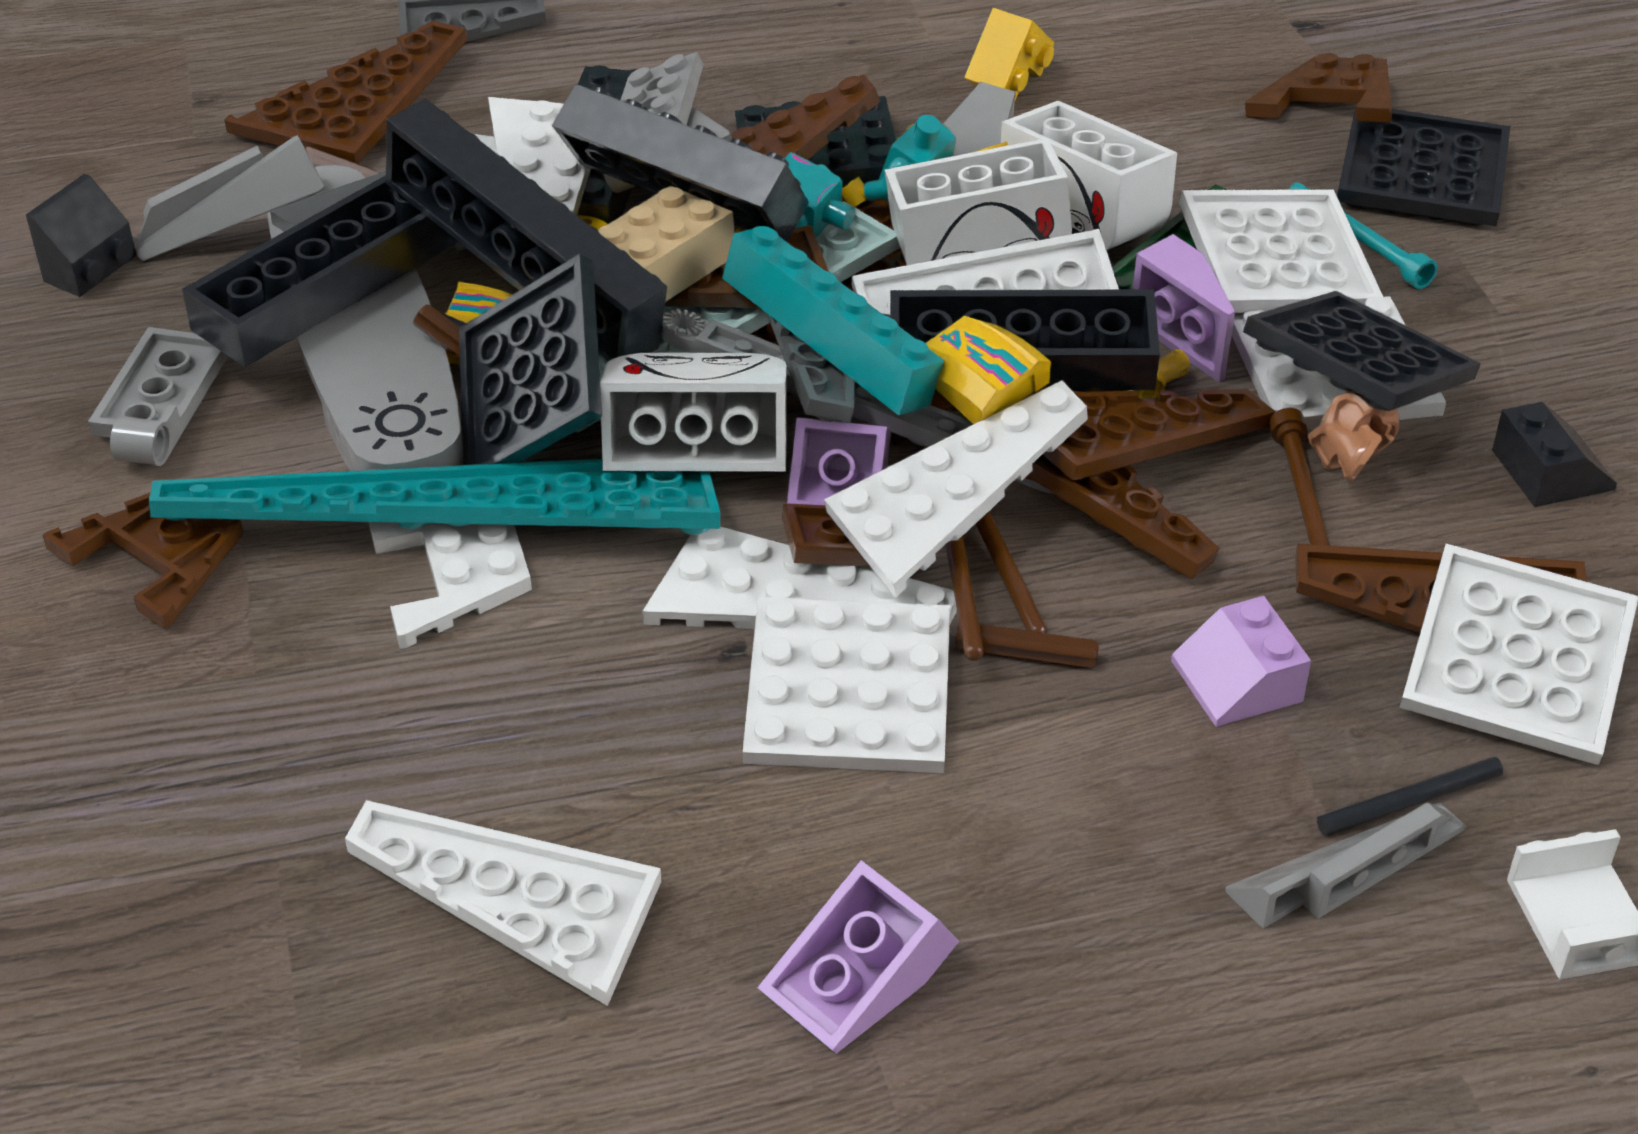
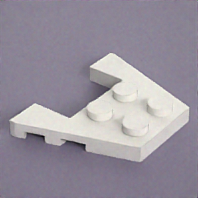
M368 522L376 554L424 545L438 597L390 606L400 649L416 644V636L433 628L440 633L453 627V619L474 609L481 614L532 590L530 574L514 525L468 524L465 526H451L447 523H426L420 528L407 529L400 527L398 522Z

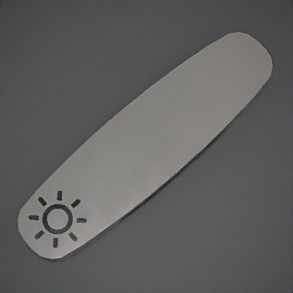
M317 166L315 168L322 180L324 189L305 198L361 180L365 177L361 172L347 166ZM269 211L267 213L272 239L284 231L272 224ZM416 268L411 269L360 301L296 337L304 363L322 402L325 424L350 471L464 466L458 402L445 348L413 324L414 317L418 311L426 304L430 305Z

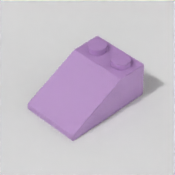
M1172 234L1137 253L1133 289H1154L1159 341L1171 350L1180 349L1184 351L1189 357L1191 364L1217 382H1221L1225 379L1235 311L1204 254Z
M861 860L757 988L837 1054L925 985L958 944L959 940L938 918Z

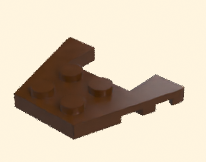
M1325 53L1313 57L1246 100V117L1279 118L1291 101L1358 103L1355 107L1356 121L1391 122L1392 110L1387 59L1374 58V56L1369 54H1361L1353 58L1338 57L1333 53Z
M150 493L124 502L125 510L106 517L95 513L81 519L83 526L62 534L58 527L42 535L46 549L71 566H75L107 543L113 541L164 575L136 594L134 601L137 611L166 629L171 626L241 538L243 529L239 519L186 518L173 521L165 518L151 517L149 506Z

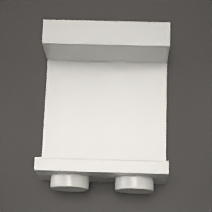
M1616 829L1597 833L1584 832L1573 837L1550 841L1537 840L1517 846L1507 881L1559 980L1638 966V911L1611 865L1620 840V835Z

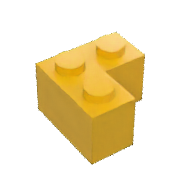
M993 8L964 78L975 88L980 82L1014 91L1016 100L1018 93L1024 90L1028 82L1029 73L1041 77L1044 67L1049 66L1054 55L1053 45L1055 42L1033 20Z

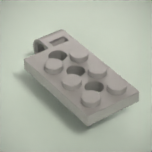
M694 52L686 56L683 54L674 55L662 65L651 69L648 67L639 68L628 77L620 101L626 102L627 99L635 100L652 113L660 115L661 112H667L677 117L684 125H687L704 64L698 53ZM604 174L607 184L615 193L636 187Z
M148 327L88 420L91 435L110 437V450L115 460L162 466L168 459L228 355L195 333Z

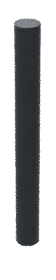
M1491 757L1317 817V825L1320 832L1326 836L1499 777L1503 774V766L1497 757Z

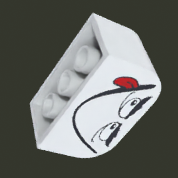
M1061 101L1050 103L1002 121L1001 143L1007 142L1008 145L1049 138L1068 177L1072 234L1099 229L1107 251L1160 228L1169 218L1173 200L1177 152Z
M1049 138L885 170L892 226L907 265L1072 234L1068 177Z
M637 353L614 358L606 364L600 381L603 471H786L787 365L782 359L756 353Z

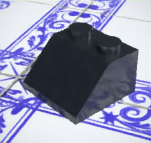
M87 174L81 175L26 214L43 282L75 296L81 297L136 256L128 220L93 178Z
M1537 402L1502 410L1492 451L1534 507L1616 489V481L1575 429L1545 403Z

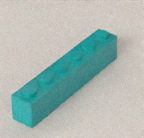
M757 226L751 230L733 233L722 279L900 416L930 406L944 360L932 352L926 343L915 339L899 327L894 319L883 315L867 303L863 296L854 293L839 282L834 274L823 270L807 258L803 251L794 248L779 237L775 230L766 226Z

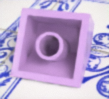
M797 417L787 503L825 505L824 499L886 469L891 430L884 426L836 421L829 422Z
M1265 596L1221 607L1171 657V662L1215 727L1303 702L1311 665V659Z

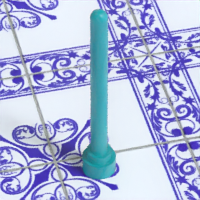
M1298 182L1293 183L1289 190H1310ZM1344 212L1356 239L1398 266L1405 282L1420 290L1427 287L1433 281L1438 271V264L1435 260L1424 253L1408 254Z

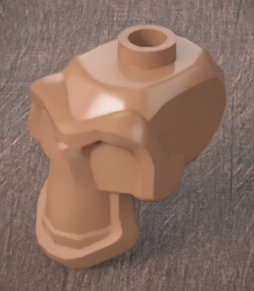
M1347 391L1334 397L1332 404L1320 422V426L1308 434L1309 443L1325 469L1330 471L1341 467L1344 478L1349 483H1352L1370 457L1376 455L1393 442L1399 430V413L1397 409L1391 411L1377 409L1369 404L1365 396L1355 391Z

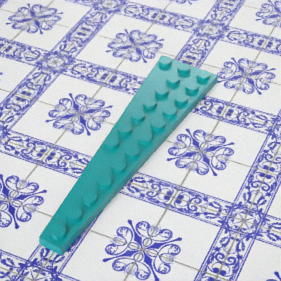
M602 459L152 481L149 497L151 517L165 518L173 521L186 518L398 522L400 527L407 529L420 528L426 523H447L451 526L497 524L681 528V531L692 535L705 533L708 529H720V509L709 471H603Z

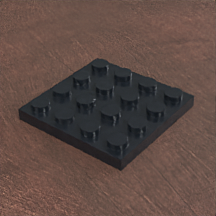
M879 96L880 102L868 112L859 116L857 121L851 126L837 127L828 134L827 139L829 143L809 158L808 161L816 165H825L833 174L840 177L842 185L848 184L857 177H860L863 183L879 180L889 150L896 141L886 96ZM791 101L781 106L767 108L761 105H751L743 110H736V128L752 127L767 120V117L773 112L788 110L801 104V102Z
M1355 108L1337 193L1340 203H1347L1353 207L1366 206L1386 209L1393 213L1405 212L1424 215L1432 219L1463 221L1476 226L1489 225L1497 227L1511 126L1391 109V122L1356 121Z
M578 254L459 328L463 465L519 463L602 417L593 260Z
M1338 291L1248 316L1243 329V333L1257 340L1256 343L1259 347L1271 352H1281L1289 356L1297 367L1307 371H1317L1330 378L1329 382L1333 386L1346 391H1355L1365 396L1371 406L1384 411L1397 409L1474 380L1481 363Z

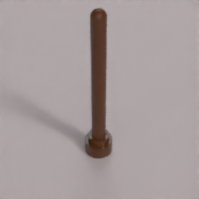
M1296 408L1280 409L1270 417L1269 426L1273 440L1285 448L1309 542L1313 545L1330 546L1302 445L1307 434L1304 415Z
M988 511L975 525L1026 630L1047 633V628L990 511Z
M968 530L958 540L948 541L945 545L964 654L969 660L977 661L983 656L984 648L963 540L969 532Z

